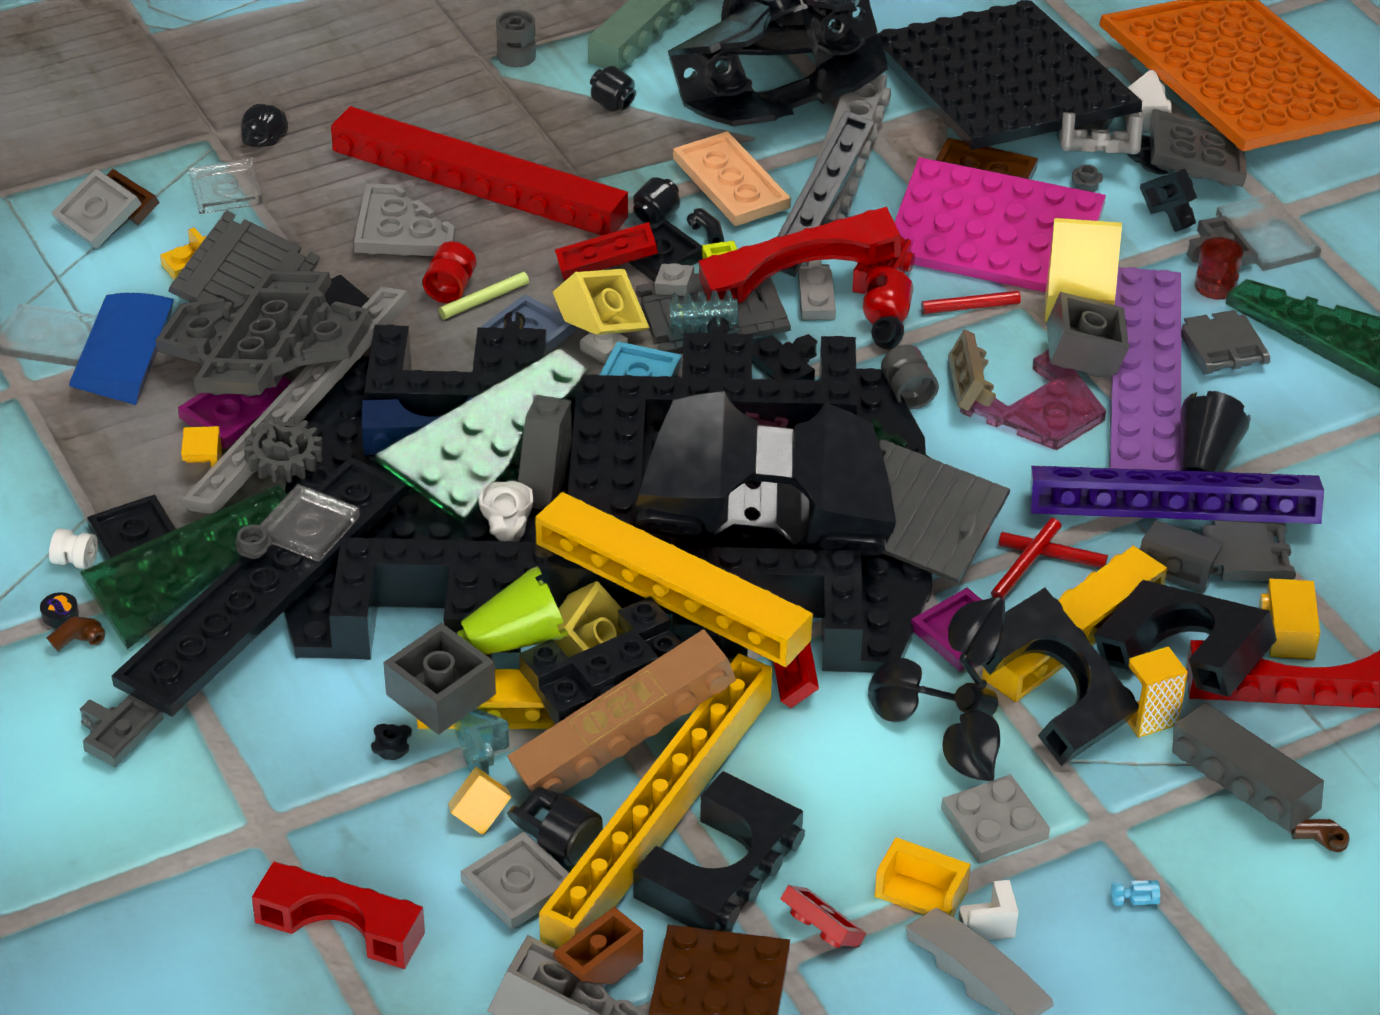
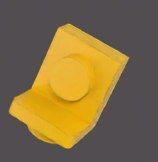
M195 227L188 229L189 244L160 254L161 265L173 280H175L206 238Z

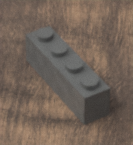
M1204 703L1174 723L1172 753L1288 832L1321 810L1324 788L1323 779L1208 703Z

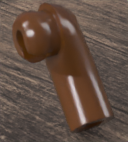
M74 616L67 619L46 639L59 652L73 639L89 641L91 645H97L104 640L106 633L101 623L96 619Z
M1307 819L1291 830L1293 839H1314L1333 852L1345 850L1350 841L1347 830L1331 819Z

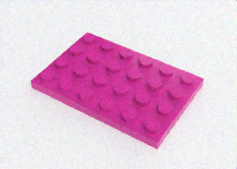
M918 157L896 216L895 224L901 237L905 240L909 238L912 241L911 252L915 253L914 265L1046 292L1054 218L1100 221L1106 195Z

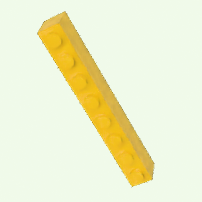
M561 492L535 517L537 545L644 598L651 596L658 605L784 667H787L811 641L813 613L755 586L737 575L722 570L706 560L658 539L644 530L627 524L613 515L596 509L582 500Z

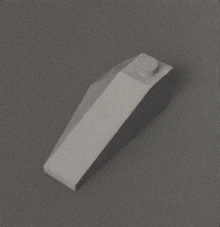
M529 935L526 936L506 971L487 1012L493 1015H647L628 1000L616 1001L610 997L604 990L606 984L582 982L553 958V952L556 949Z

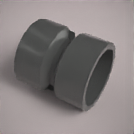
M521 10L503 12L496 19L498 60L501 64L509 67L527 66L534 62L536 58V42L534 39L536 36L535 18L532 14Z
M901 345L893 348L885 355L881 362V371L887 383L891 384L892 392L898 402H902L900 397L902 395L909 409H918L926 406L935 398L939 389L938 381L932 370L928 367L922 352L916 346Z

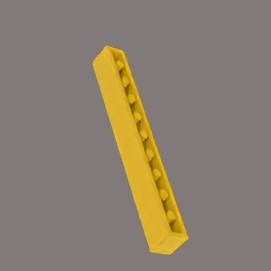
M738 653L730 664L736 681L728 685L724 691L713 695L698 705L540 910V942L557 950L607 911L617 906L633 884V871L655 846L661 847L771 700V666Z

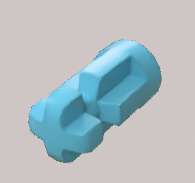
M1158 880L1130 881L1129 888H1124L1121 881L1111 884V900L1116 906L1123 905L1124 898H1130L1133 905L1160 903V885Z

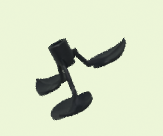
M999 597L968 603L957 610L950 621L948 629L950 646L954 650L962 652L960 662L975 683H966L960 686L955 694L919 686L922 678L920 665L906 658H896L879 667L872 676L868 686V697L874 710L881 718L890 722H902L914 714L919 703L918 693L955 701L959 710L964 712V714L960 715V723L951 725L944 733L942 743L944 756L950 766L959 773L982 781L994 780L995 763L1000 748V729L992 715L997 710L998 697L993 690L986 688L987 681L980 678L971 663L984 665L990 661L998 650L1005 623V601Z

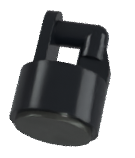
M544 787L536 788L520 807L512 806L507 812L508 817L514 824L535 837L540 847L567 866H575L603 830V821L600 814L567 794L549 791ZM542 808L549 811L543 822L535 818Z

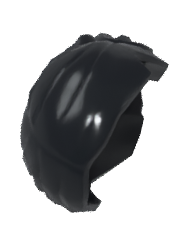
M253 105L244 113L241 121L242 142L251 147L275 145L284 132L286 133L288 130L285 113L273 105Z

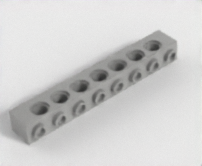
M881 74L857 91L841 95L817 161L845 110L875 121L874 130L824 224L831 223L837 219H844V214H850L852 196H856L859 177L862 178L864 175L865 159L869 160L872 141L875 142L877 139L879 124H882L884 119L885 106H889L891 88H886L887 75Z

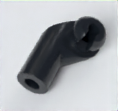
M697 208L694 209V213L687 216V222L689 226H692L693 230H698L703 226L706 230L709 244L724 242L720 221L706 210Z

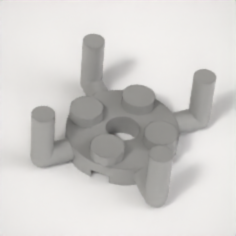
M1063 112L1062 130H1059V141L1064 151H1105V153H1127L1134 155L1140 152L1143 116H1139L1140 112L1127 115L1126 131H1113V135L1109 133V129L1090 128V134H1087L1085 129H1074L1076 113Z

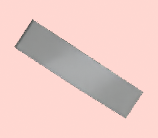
M934 908L906 926L908 940L935 954L938 969L964 982L968 997L1000 1015H1041L1054 1006L1052 998L1019 966L989 941L942 910Z

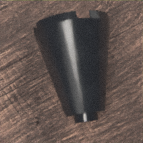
M1208 391L1206 396L1196 397L1197 392L1192 393L1184 399L1180 411V471L1222 472L1249 429L1250 414L1247 416L1243 411L1245 406L1241 401L1228 394Z

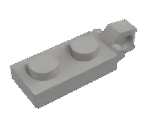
M821 260L802 264L798 271L802 320H835L832 271L829 264H821Z

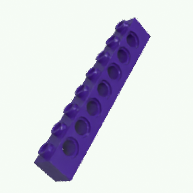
M1031 465V514L1305 524L1322 523L1324 488L1319 475Z

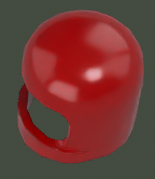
M877 267L866 275L862 309L865 318L874 325L879 318L893 316L902 323L905 321L910 311L914 289L910 278L901 271L891 267ZM880 275L887 277L886 285L870 290L869 283L872 279Z

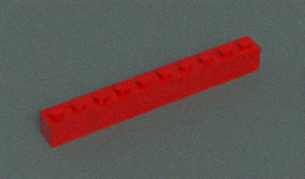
M349 106L331 125L332 148L334 152L601 236L616 232L628 218V191Z

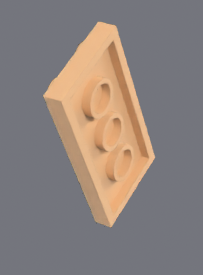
M728 131L673 148V159L734 226L746 224L791 208V197Z

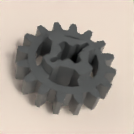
M279 416L276 417L273 424L264 420L262 421V429L253 427L251 429L252 437H245V461L249 462V470L251 472L258 470L259 478L261 479L271 475L272 482L274 483L280 477H285V480L290 483L292 482V476L297 475L304 479L306 478L305 470L314 472L316 470V462H322V437L318 436V429L316 427L308 429V421L306 420L299 424L295 423V417H290L287 422H282Z

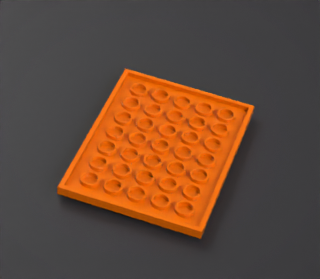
M1176 0L1101 15L1099 26L1110 37L1120 43L1147 69L1154 70L1158 78L1165 85L1169 86L1182 100L1186 101L1200 116L1204 117L1242 151H1250L1260 147L1380 121V99L1259 0Z

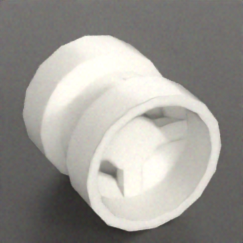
M58 528L55 530L50 542L49 558L51 563L64 566L67 563H72L76 568L89 570L92 568L97 556V537L89 533L74 535L71 530Z

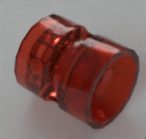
M1213 237L1202 243L1194 284L1196 290L1201 295L1219 300L1230 298L1236 293L1239 281L1238 272L1240 271L1243 258L1242 246L1236 241L1224 237Z

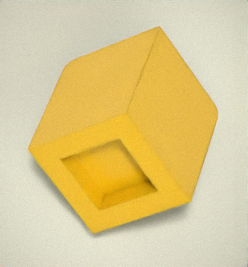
M219 426L184 427L181 449L182 460L186 461V463L211 462L212 468L222 457Z
M476 766L449 801L448 806L451 814L478 833L484 834L512 797L504 785Z

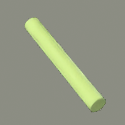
M525 272L516 274L439 307V315L443 320L529 284V278Z

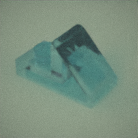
M474 709L454 724L455 733L469 772L471 773L477 766L489 775V766L494 765L493 752L509 747V724L500 717Z

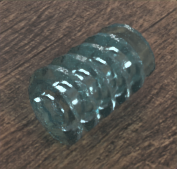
M730 289L725 291L723 300L720 299L716 290L712 291L710 300L706 299L703 291H699L696 301H693L690 292H686L683 302L679 301L676 293H672L670 299L672 335L675 326L678 327L681 335L687 332L689 325H691L693 332L697 333L700 332L701 326L704 324L708 332L707 323L713 317H717L719 326L720 317L727 319L729 323H732L735 332H739L738 303Z

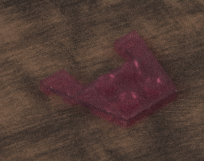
M1049 350L1035 357L1032 369L1049 380V383L1010 406L1005 405L995 397L990 407L984 406L975 400L969 411L960 408V412L966 416L971 417L975 413L985 417L986 423L997 428L1001 425L1009 426L1017 430L1018 436L1054 450L1062 448L1105 421L1106 416L1105 408L1074 369H1063L1057 365L1050 364Z

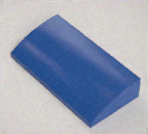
M115 293L106 295L70 379L69 386L137 405L158 351L155 340L170 320L174 299L146 293Z

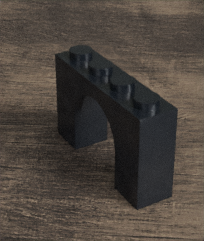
M1142 580L1094 634L1099 654L1109 665L1132 671L1128 666L1129 659L1150 652L1162 640L1184 632L1207 633L1209 636L1188 659L1196 689L1229 697L1277 641L1269 610Z
M1046 588L1041 589L1005 612L1004 629L998 650L990 661L982 665L989 675L1024 654L1040 653L1048 655L1063 664L1074 679L1077 690L1076 703L1053 718L1038 734L1040 740L1061 766L1127 723L1138 711L1139 704L1135 700L1133 693L1121 683L1111 670L1109 663L1097 653L1087 640L1085 633L1073 623L1063 610L1061 603Z
M722 771L701 794L700 822L740 842L747 849V855L740 861L727 867L704 868L691 864L655 846L633 871V898L688 927L723 931L725 928L730 929L735 924L743 906L757 898L765 880L769 876L773 877L778 873L786 855L791 850H797L805 836V830L802 828L803 810L725 771Z

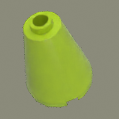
M538 566L528 570L462 620L463 629L457 632L460 637L485 655L542 644L552 639L554 641L561 640L569 636L565 628L559 630L557 627L563 624L564 621L547 583L544 584L542 580L537 582L535 578L542 574Z

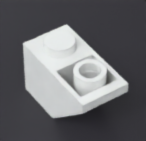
M1149 70L1128 87L1142 100V112L1139 114V116H1143L1142 132L1150 131V117L1153 109L1172 113L1171 101L1169 99L1166 100L1164 82L1159 81L1158 75L1154 70ZM1127 115L1123 116L1125 124L1127 120Z

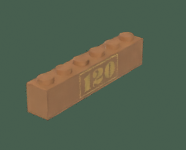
M703 629L510 753L507 757L518 778L530 794L538 787L564 793L580 781L593 776L597 770L614 759L624 756L631 748L648 737L656 735L662 728L682 715L690 713L696 706L708 698L724 691L728 685L736 681L728 658Z

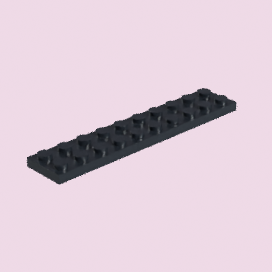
M352 457L348 458L267 533L272 539V545L267 548V552L264 555L255 559L241 556L111 675L113 686L173 717L338 561L341 537L362 538L409 494L408 484Z

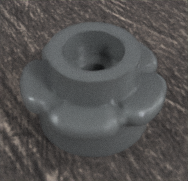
M1082 165L1072 172V181L1075 189L1095 192L1099 187V183L1103 180L1102 174L1098 173L1097 168L1092 165Z
M247 525L237 533L235 540L236 551L244 557L259 558L267 552V548L271 547L272 539L267 535L264 527L260 525Z

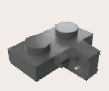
M1227 216L1199 220L1197 232L1201 237L1189 240L1188 252L1186 254L1192 262H1206L1210 257L1214 260L1219 258L1227 269L1256 263L1257 252Z
M131 695L118 707H111L110 709L89 699L80 708L81 724L90 729V734L83 740L84 751L116 767L164 719L163 712Z

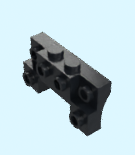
M651 596L618 610V627L624 632L623 634L568 658L553 639L519 653V671L535 689L549 717L555 724L682 643L671 631L670 617Z

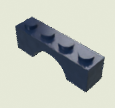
M504 396L468 397L464 405L458 410L436 417L420 416L411 413L401 405L398 399L362 400L364 455L506 450Z

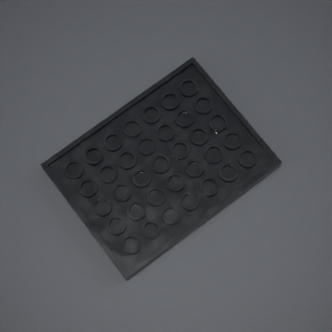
M1020 0L1016 4L1008 6H992L989 10L979 12L968 11L960 16L951 18L939 17L935 21L923 24L911 23L908 27L899 29H883L878 33L883 43L887 64L971 150L1062 130L1063 112L1076 113L1075 127L1142 112V100L1035 3L1029 0Z

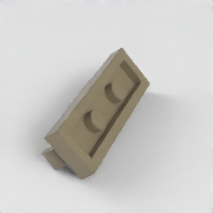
M964 329L948 354L957 405L969 411L976 400L978 403L990 407L996 394L992 392L994 385L985 381L983 375L984 369L989 362L984 358L987 352L977 347L975 334Z

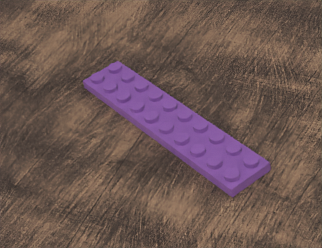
M1118 267L1114 305L1124 308L1129 349L1117 375H1113L1111 379L1109 468L1180 471L1181 272Z

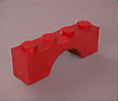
M273 861L252 895L254 919L257 924L293 934L312 922L321 920L342 921L352 925L363 935L366 942L367 958L405 969L425 934L423 906L409 900H400L380 894L370 888H361L344 883L334 877H324L293 865L288 866Z

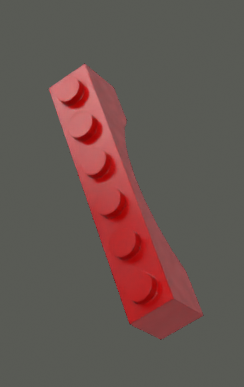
M887 206L876 210H868L862 214L837 219L831 223L806 228L786 236L774 237L765 242L743 246L734 251L712 255L706 259L699 260L700 283L711 309L714 311L744 302L751 292L764 280L796 264L815 260L837 259L872 265L899 257L901 235Z
M1205 640L1190 641L1186 664L1189 699L1380 708V650L1355 662L1331 667L1285 665L1261 658L1229 697L1196 689L1188 659Z

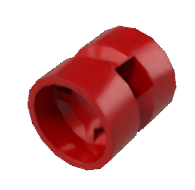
M450 241L441 244L422 279L425 292L432 299L441 303L448 304L460 299L477 265L474 253L467 246L459 242Z

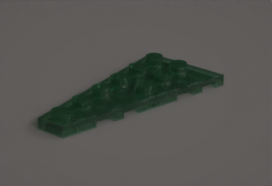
M1249 279L1244 280L1227 293L1226 305L1380 389V317L1336 305L1334 309L1318 305L1319 299L1306 296L1304 300L1287 296L1284 289Z
M558 349L379 452L376 455L375 461L463 523L479 504L478 499L481 490L486 485L497 482L520 455L525 416L536 394L565 400L586 375L588 369L564 351Z
M280 484L85 569L80 572L82 581L128 650L219 578L242 556L236 551L237 546L235 545L237 533L241 528L247 525H260L268 533L295 508V504Z

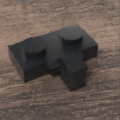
M1185 168L1140 184V190L1150 214L1165 211L1175 232L1186 229L1196 223L1193 209L1190 207L1189 202L1196 199L1197 195L1194 191L1192 180L1189 178Z
M807 334L796 338L793 344L791 342L782 344L771 335L752 345V363L774 380L805 379L814 381L815 369L807 363L810 359L817 356V340Z

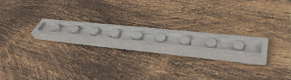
M380 287L362 306V308L370 310L372 323L351 358L307 365L183 498L187 510L215 515L221 510L225 503L255 472L249 470V462L245 461L244 447H246L245 437H252L251 429L253 427L262 429V421L264 420L273 424L276 417L279 416L282 422H287L290 417H295L296 424L302 422L306 415L371 346L374 325L391 324L409 305L411 299L408 291Z

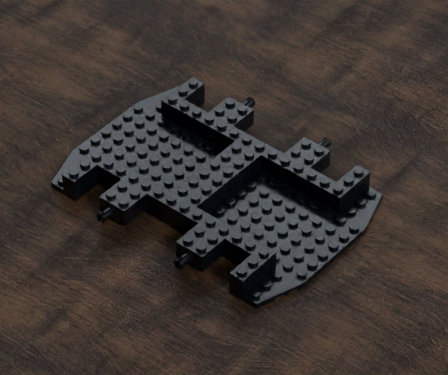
M513 311L504 316L503 328L477 327L472 372L411 370L409 326L393 324L374 325L370 356L359 358L329 390L324 398L306 415L304 420L308 421V429L316 427L318 429V436L322 437V462H316V466H324L334 472L348 458L352 457L406 482L409 494L362 538L341 537L338 561L283 612L286 627L296 658L371 659L378 607L445 608L444 625L457 634L458 631L463 629L462 620L536 566H538L542 573L535 577L537 582L542 580L544 584L547 583L558 609L568 594L595 581L601 584L621 608L645 599L537 545L535 517L542 510L531 509V513L527 517L528 520L524 534L519 542L500 541L489 532V521L480 510L479 494L486 485L492 482H518L525 416L536 394L571 401L572 446L570 471L560 493L563 492L578 500H582L586 504L613 515L627 524L630 522L636 497L658 433L673 400L725 391L731 403L741 413L757 420L758 425L794 429V426L798 423L811 420L818 414L826 402L872 422L878 442L883 439L926 456L925 437L902 395H900L902 402L897 401L892 392L891 384L887 383L881 369H856V337L821 336L819 381L805 379H752V334H728L729 322L723 317H720V326H717V317H713L708 321V333H684L682 377L546 374V329L524 328L526 321L524 315L516 312L515 321H512ZM504 396L506 450L364 455L362 400L398 399L401 405L411 413L420 416L436 417L458 410L464 405L468 397ZM297 475L292 476V482L288 483L286 481L279 522L306 498L300 492ZM746 484L750 489H757L753 484ZM748 510L746 518L755 521V518L752 517L753 510ZM729 531L715 537L709 543L646 532L691 555L706 560L722 570L737 575L741 579L767 590L786 601L801 606L813 613V618H822V671L875 673L886 662L896 658H904L914 632L911 619L922 613L926 602H929L932 594L931 572L883 553L876 556L861 555V551L792 549L784 542L768 536V534L756 533L748 535L741 531ZM660 606L666 614H673L672 632L682 643L704 629L727 658H735L738 653L747 656V648ZM521 648L507 650L503 652L521 653ZM491 654L486 655L492 660Z

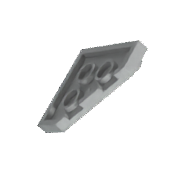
M365 185L354 238V253L434 257L441 244L450 241L455 242V226L447 220L444 222L438 220L434 216V211L421 201H412L406 196V191L399 185Z

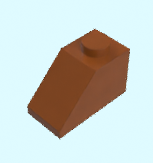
M613 907L555 950L553 958L582 982L613 985L643 962V929L616 907Z

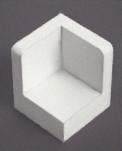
M1010 880L993 881L991 903L963 905L960 907L959 915L961 922L987 941L1015 938L1019 911Z

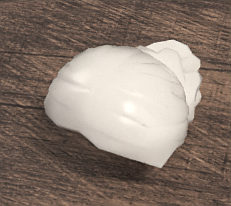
M517 481L492 482L486 485L481 490L478 500L483 516L489 521V532L500 541L519 542L525 531L527 517L533 507L532 489Z

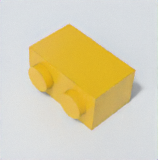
M1269 578L1267 592L1260 594L1259 608L1270 611L1277 641L1269 649L1270 657L1315 660L1321 633L1314 581Z

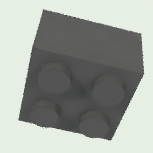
M1060 292L1046 322L1050 364L1057 365L1063 369L1086 372L1095 377L1112 379L1113 375H1117L1129 349L1124 308Z
M443 623L438 624L383 662L386 695L438 735L496 695L495 662Z

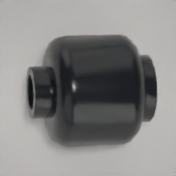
M608 66L603 70L598 69L590 79V85H592L591 97L611 112L627 109L636 96L634 80L615 66Z
M652 177L634 194V213L643 223L649 222L650 225L663 219L668 220L680 207L678 187L669 179L664 180L659 177Z

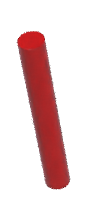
M1019 291L928 300L921 301L922 314L1013 305L1020 304L1021 296Z
M1055 518L1048 520L991 591L993 598L999 597L1004 599L1061 529L1060 521Z
M1001 532L998 545L1024 551L1033 538ZM1049 542L1040 554L1098 568L1107 565L1108 555L1052 542Z

